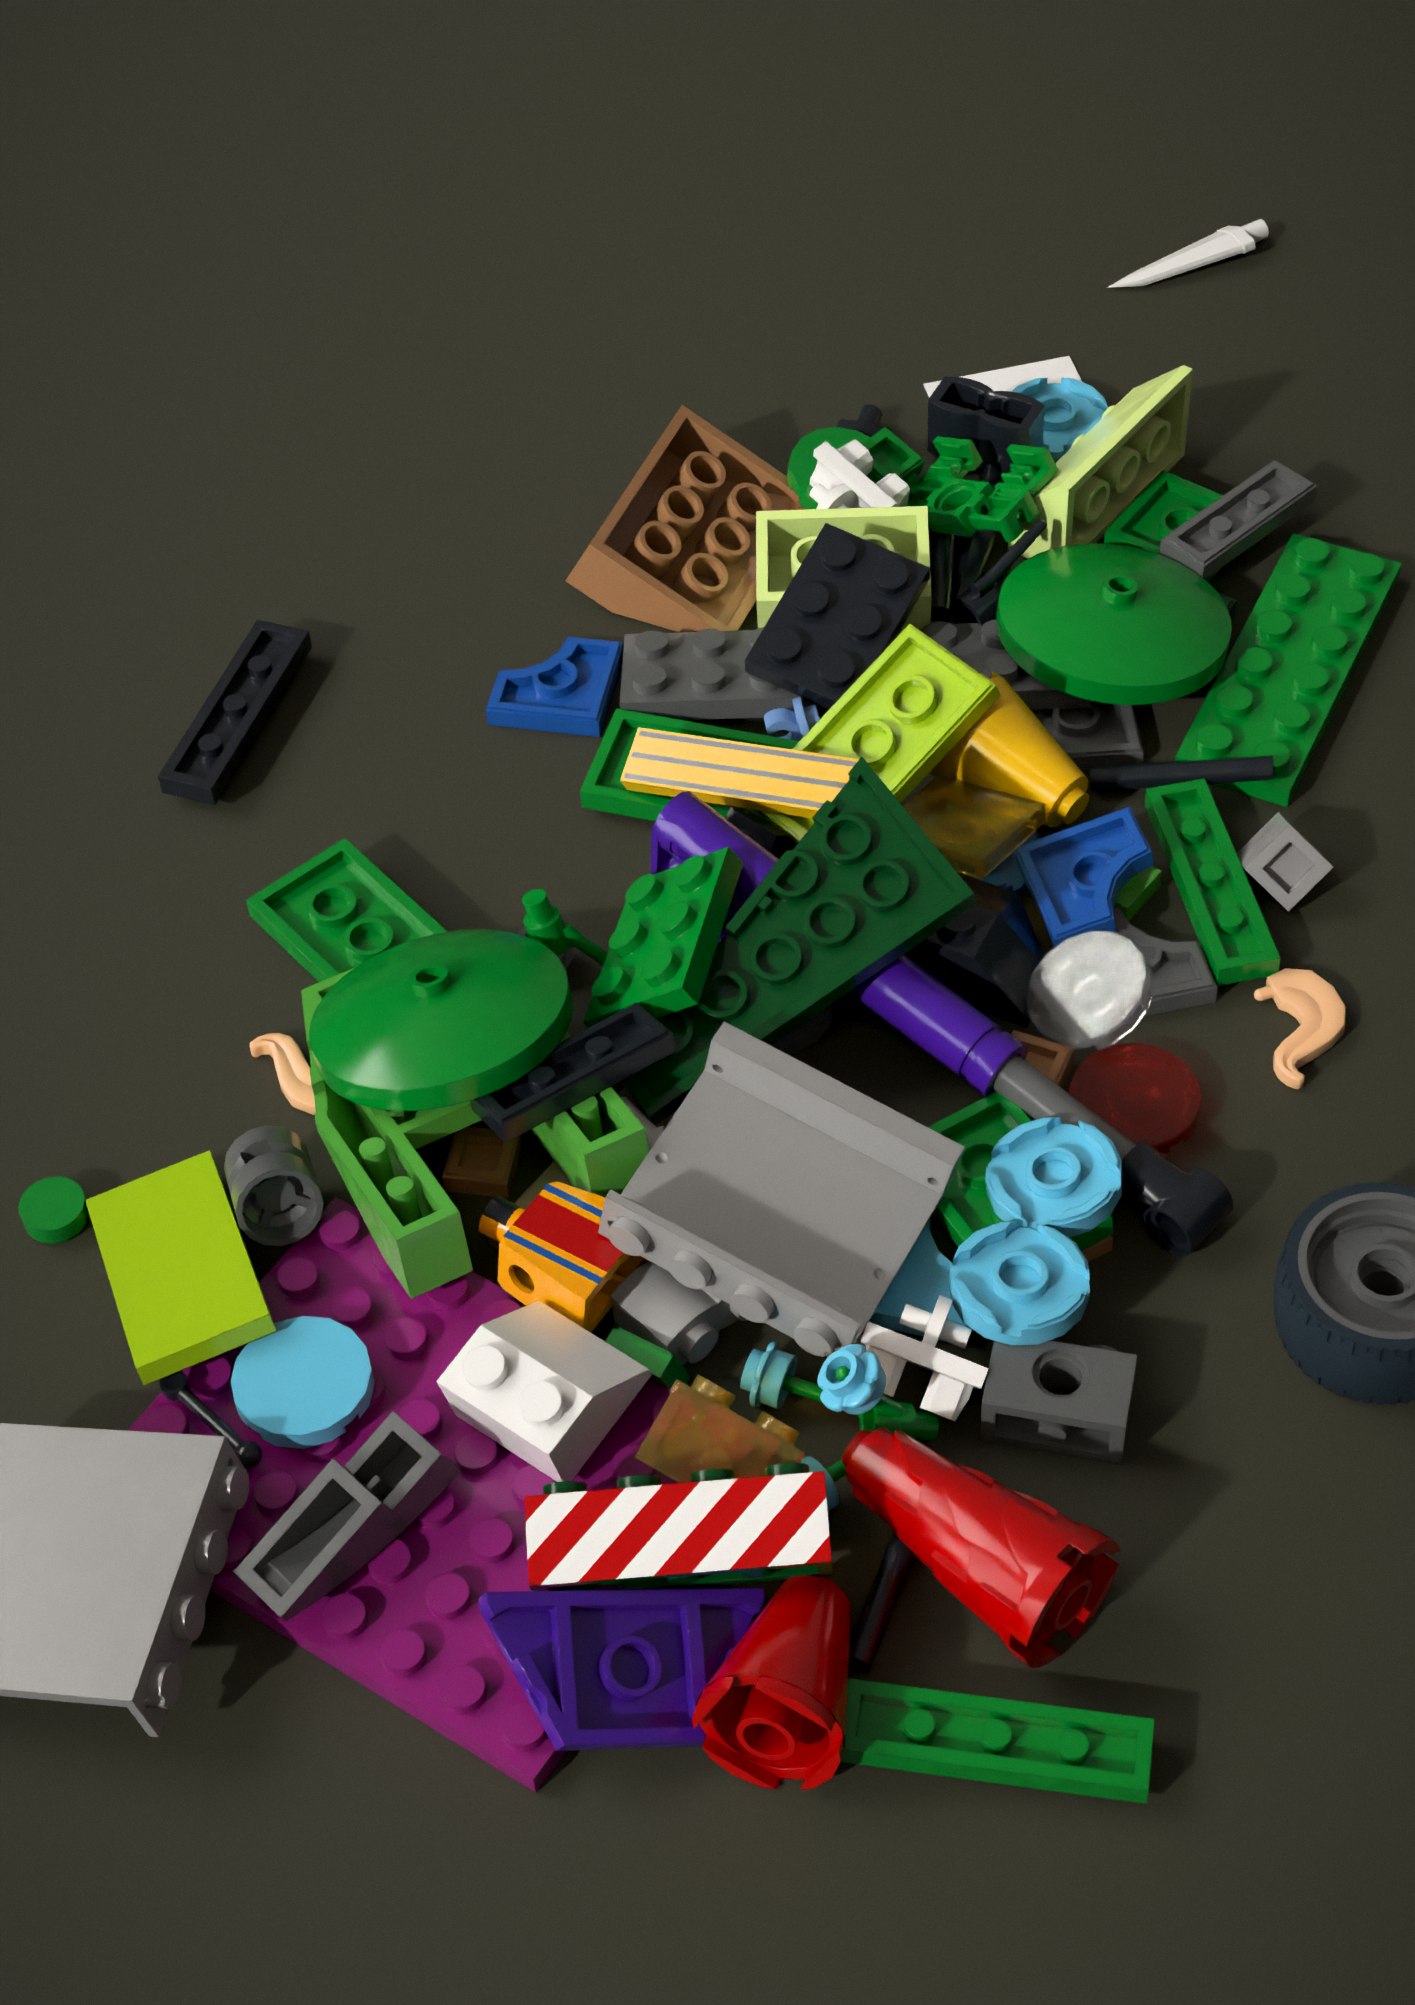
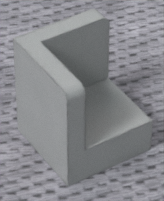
M1279 812L1237 852L1243 868L1287 911L1291 910L1333 868L1332 864Z

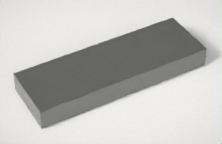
M1273 460L1163 537L1160 544V555L1184 565L1205 580L1316 500L1317 485L1280 462Z

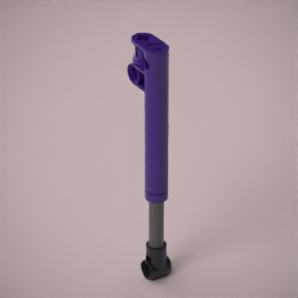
M686 791L678 794L665 805L653 825L651 833L650 874L654 875L681 865L693 856H704L729 846L742 860L743 867L722 928L719 943L727 933L726 925L777 863L779 858L696 795ZM905 954L849 991L958 1077L966 1078L967 1084L984 1097L998 1092L1019 1106L1033 1120L1043 1117L1061 1118L1062 1124H1072L1078 1127L1079 1120L1098 1128L1113 1141L1122 1161L1121 1198L1143 1214L1146 1230L1153 1240L1169 1253L1180 1257L1188 1256L1233 1210V1199L1230 1192L1214 1174L1199 1167H1191L1184 1171L1146 1141L1136 1145L1027 1062L1025 1059L1028 1047L1008 1032H1001L999 1025Z

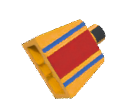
M558 1181L548 1183L526 1209L500 1196L494 1197L484 1209L479 1221V1232L500 1243L497 1281L502 1289L524 1305H529L539 1300L590 1333L612 1307L611 1295L615 1289L634 1270L648 1260L641 1256H630L623 1253L610 1242V1239L598 1233L605 1197Z

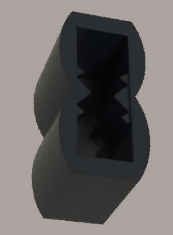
M944 377L928 399V452L939 458L940 455L932 442L937 436L969 439L973 441L983 460L978 466L982 469L986 465H994L1001 473H1010V464H1013L1006 449L1011 444L1043 447L1045 406L1040 401L1025 394L1011 391H993L987 385L968 378Z

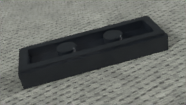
M638 1002L560 1042L552 1053L521 1078L499 1090L470 1100L471 1108L507 1143L676 1052L673 1033Z

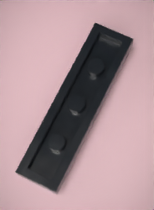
M257 619L158 775L162 793L216 805L310 652L312 643L308 630Z

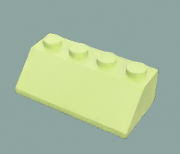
M1182 365L1133 388L1120 402L1109 406L1101 420L1086 434L1079 435L1073 442L1070 450L1055 463L1058 471L1033 498L1039 509V514L1032 522H1024L1021 525L1023 532L1017 539L1008 542V550L1039 519H1044L1047 522V527L1021 555L1024 558L1028 559L1041 552L1062 546L1097 543L1104 536L1105 531L1162 470L1168 472L1185 455L1193 369Z

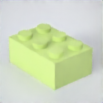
M906 506L756 511V603L758 628L765 627L825 523L930 567L928 507ZM931 578L902 629H905L909 624L917 629H924L926 625L931 623Z

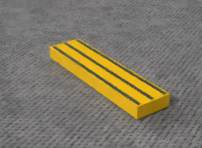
M638 727L620 782L626 790L669 797H675L682 792L690 791L702 801L813 819V816L825 801L829 800L832 802L848 782V773L859 759Z

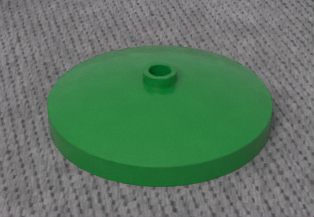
M1089 543L1053 548L1028 558L1011 571L1001 587L996 613V628L1000 641L1006 652L1023 670L1044 684L1072 696L1118 705H1145L1167 702L1189 695L1202 688L1222 668L1226 659L1232 631L1231 618L1225 602L1218 592L1197 573L1165 556L1139 548L1114 544Z
M486 929L438 933L417 938L385 950L361 963L343 976L325 994L313 1014L309 1030L310 1046L321 1077L334 1092L343 1098L363 1106L382 1110L419 1111L442 1108L464 1103L499 1090L539 1065L552 1053L567 1032L573 1014V997L566 970L561 960L548 947L534 939L512 932Z

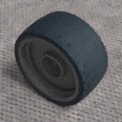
M1381 1181L1380 1183H1354L1352 1186H1342L1339 1190L1334 1189L1329 1194L1320 1196L1319 1200H1314L1310 1203L1309 1207H1306L1295 1220L1284 1242L1278 1260L1274 1282V1315L1278 1335L1282 1340L1284 1349H1287L1288 1355L1295 1361V1365L1301 1368L1307 1377L1313 1378L1315 1383L1323 1385L1330 1392L1332 1390L1337 1395L1349 1397L1354 1401L1360 1400L1363 1403L1370 1404L1371 1402L1377 1405H1383L1384 1403L1397 1405V1403L1403 1402L1405 1404L1415 1400V1189L1413 1186H1403L1399 1183L1389 1184Z

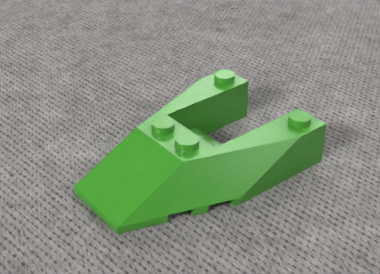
M352 968L301 990L306 1040L311 1063V1086L315 1099V1123L322 1141L384 1260L409 1297L413 1299L473 1271L460 1212L416 1152V1149L433 1143L482 1119L472 1110L470 1101L429 1110H382L363 1106L343 1098L325 1083L320 1075L310 1046V1024L313 1014L325 994L343 976L354 969ZM567 1032L565 1033L561 1042L570 1038ZM612 1087L599 1092L531 1129L532 1133L574 1187L606 1197L610 1189L621 1194L649 1153L645 1127Z

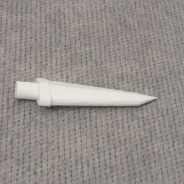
M1262 219L1241 227L1228 225L1191 245L1127 275L1107 288L1145 286L1240 253L1255 250L1256 242L1268 238V227Z

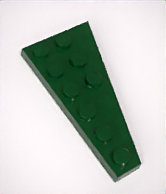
M862 756L849 771L848 782L832 802L826 800L813 816L814 824L793 850L785 851L726 925L727 933L717 944L699 1003L656 1018L673 1033L676 1052L621 1081L645 1116L654 1125L678 1110L705 1069L711 1040L724 1021L772 1045L976 905L974 892Z

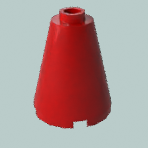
M800 1575L786 1580L700 1693L692 1716L693 1728L695 1729L698 1724L700 1725L706 1736L702 1748L710 1759L733 1776L759 1787L777 1790L780 1779H804L800 1790L814 1789L833 1778L845 1750L851 1603L847 1595L833 1581L823 1576L816 1577L811 1575Z

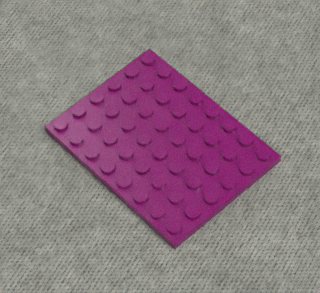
M335 1197L322 1211L321 1219L313 1231L298 1242H295L262 1278L259 1284L274 1323L299 1316L330 1318L354 1331L367 1347L375 1384L370 1405L360 1419L357 1414L354 1420L345 1426L346 1432L331 1442L304 1449L278 1447L261 1439L260 1433L252 1430L249 1425L247 1427L239 1417L230 1380L236 1358L247 1344L181 1370L187 1376L191 1392L243 1441H253L262 1450V1460L259 1465L253 1469H246L249 1474L248 1497L244 1506L236 1512L227 1538L228 1551L226 1562L222 1571L214 1576L210 1590L537 1793L567 1751H556L479 1610V1598L486 1592L531 1591L528 1582L524 1496L543 1495V1486L556 1481L457 1417L436 1382L480 1325L526 1305L506 1292L502 1287L473 1271L411 1299L384 1260L359 1210ZM648 1380L572 1481L584 1482L587 1484V1490L592 1491L616 1489L618 1479L634 1475L661 1477V1485L691 1482L692 1473L707 1469L735 1471V1479L765 1476L766 1467L778 1464L783 1458V1441L678 1383L670 1391ZM162 1392L127 1430L217 1436L180 1400H168L163 1396ZM394 1411L455 1464L461 1472L400 1535L361 1569L323 1598L288 1621H285L233 1571L333 1458L345 1466L390 1413Z

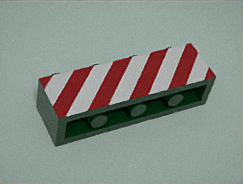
M805 1463L774 1464L765 1468V1476L735 1479V1471L707 1469L692 1473L691 1482L661 1485V1477L634 1475L618 1479L616 1489L592 1491L587 1490V1484L584 1482L561 1481L544 1485L543 1495L524 1496L528 1582L531 1591L661 1590L784 1580L800 1575L816 1577L834 1575L824 1471L810 1472L809 1465Z

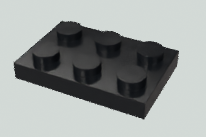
M825 523L744 661L745 672L830 709L897 638L930 580V567Z

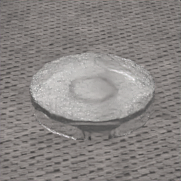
M1087 931L1067 938L1049 951L1032 973L1026 997L1029 1017L1047 1040L1075 1048L1074 1052H1082L1079 1048L1095 1046L1098 1050L1112 1046L1132 1032L1149 1009L1152 994L1149 991L1150 977L1153 980L1151 966L1130 939L1112 931Z

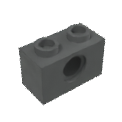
M1049 1340L1039 1345H1008L994 1341L982 1399L980 1441L1122 1465L1138 1355L1119 1352L1112 1347L1099 1344L1081 1346ZM1062 1389L1071 1394L1056 1395L1049 1392V1390Z

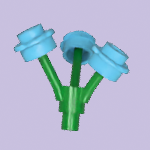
M778 1341L769 1343L766 1352L753 1349L746 1361L740 1388L750 1392L749 1402L753 1407H760L761 1404L780 1409L788 1393L792 1392L821 1402L832 1411L840 1412L843 1410L848 1414L857 1415L860 1419V1431L864 1429L873 1431L884 1426L892 1433L899 1429L916 1440L934 1441L938 1435L939 1419L937 1414L915 1411L911 1403L897 1402L883 1395L886 1387L885 1372L881 1367L878 1356L873 1352L866 1353L867 1350L863 1345L849 1344L828 1356L819 1371L818 1384L795 1377L797 1356L779 1350L780 1343ZM806 1456L797 1463L808 1464L810 1472L824 1471L828 1512L838 1506L839 1494L835 1482L847 1475L842 1459L826 1469L810 1456Z

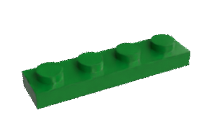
M1205 778L1147 788L1145 808L1216 985L1221 986L1264 978L1279 972L1281 958Z
M849 1678L845 1750L841 1762L1147 1804L1154 1719Z

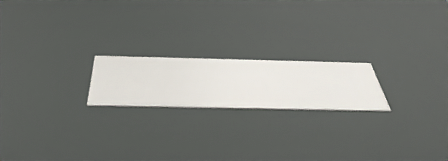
M1070 356L961 376L981 382L993 391L1011 392L1017 386L1036 378L1048 377L1047 384H1061V377L1074 378L1082 382ZM942 380L923 384L929 398Z

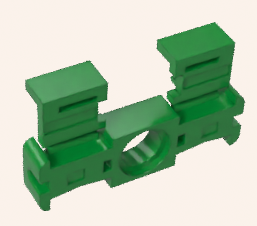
M937 436L932 442L940 456L921 477L922 482L919 481L916 473H913L904 481L910 488L908 504L906 506L928 507V526L931 532L971 537L977 530H995L1002 533L1006 543L1012 542L1023 532L1021 525L1024 522H1032L1039 514V509L1033 498L1055 475L1058 468L1048 448L1011 444L1006 449L1013 464H1010L1011 472L1001 474L1004 483L998 482L993 491L989 482L962 479L968 471H975L983 462L972 440Z

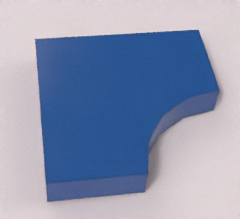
M567 637L560 650L543 663L524 669L499 670L485 710L487 725L600 737L622 668L624 642Z
M1130 806L1013 848L1017 865L1057 953L1117 932L1113 910L1118 893L1132 876L1154 864L1150 846Z

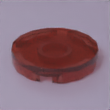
M1143 1043L1114 1044L1092 1053L1076 1068L1069 1087V1094L1136 1145L1146 1141L1163 1155L1170 1152L1171 1146L1179 1143L1182 1139L1184 1143L1194 1133L1200 1114L1201 1095L1198 1079L1187 1064L1163 1048Z

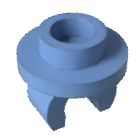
M800 696L792 699L795 712L785 708H777L767 712L763 716L767 733L771 734L779 730H787L790 732L779 738L800 741L820 720L816 704L804 707Z

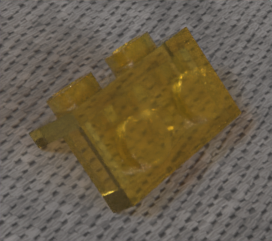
M698 1374L691 1387L676 1379L669 1391L671 1394L635 1457L679 1483L691 1482L692 1473L707 1469L735 1471V1479L765 1476L766 1467L780 1463H801L806 1453L793 1446L800 1432L761 1411L755 1423L729 1409L736 1397L734 1394Z

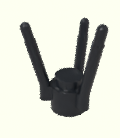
M1039 519L983 577L951 602V614L956 624L978 623L982 626L988 621L996 620L998 600L1002 587L998 582L1010 570L1011 565L1046 529L1047 522L1044 519Z

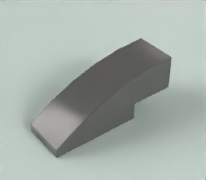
M392 1411L345 1466L334 1458L325 1466L233 1572L280 1618L288 1621L331 1592L389 1545L440 1495L461 1470L410 1424Z

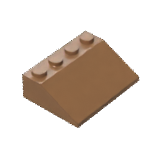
M681 405L569 574L566 582L612 613L676 632H698L704 629L738 631L756 601V511L805 509L798 503L799 496L795 493L793 486L790 491L786 475L693 411Z

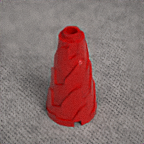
M884 1426L873 1431L864 1429L846 1447L842 1457V1464L846 1467L847 1480L853 1486L851 1493L885 1521L898 1538L933 1571L934 1576L943 1586L1002 1639L1010 1653L1028 1667L1035 1669L1043 1667L1062 1654L1047 1643L1057 1631L1065 1629L1074 1638H1077L1091 1621L1107 1595L1119 1563L1105 1553L1111 1556L1116 1552H1121L1117 1542L1102 1531L1090 1528L1083 1522L1079 1524L1046 1503L1011 1490L979 1470L954 1463L899 1429H896L894 1433Z

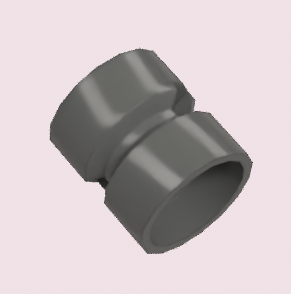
M268 1125L250 1129L234 1140L226 1152L224 1171L238 1224L242 1231L250 1239L268 1246H284L295 1243L311 1233L321 1219L324 1202L306 1144L296 1133L282 1126Z

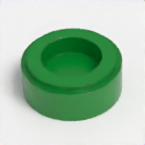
M48 1177L35 1182L23 1193L19 1201V1215L26 1232L31 1238L41 1243L56 1244L65 1242L79 1234L89 1219V1212L85 1202L86 1197L81 1186L74 1180L66 1177Z

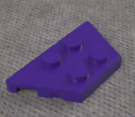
M764 1588L486 1592L479 1598V1610L556 1751L701 1747L706 1736L699 1724L694 1729L692 1723V1716L698 1697L748 1631L753 1616L760 1612L765 1598Z

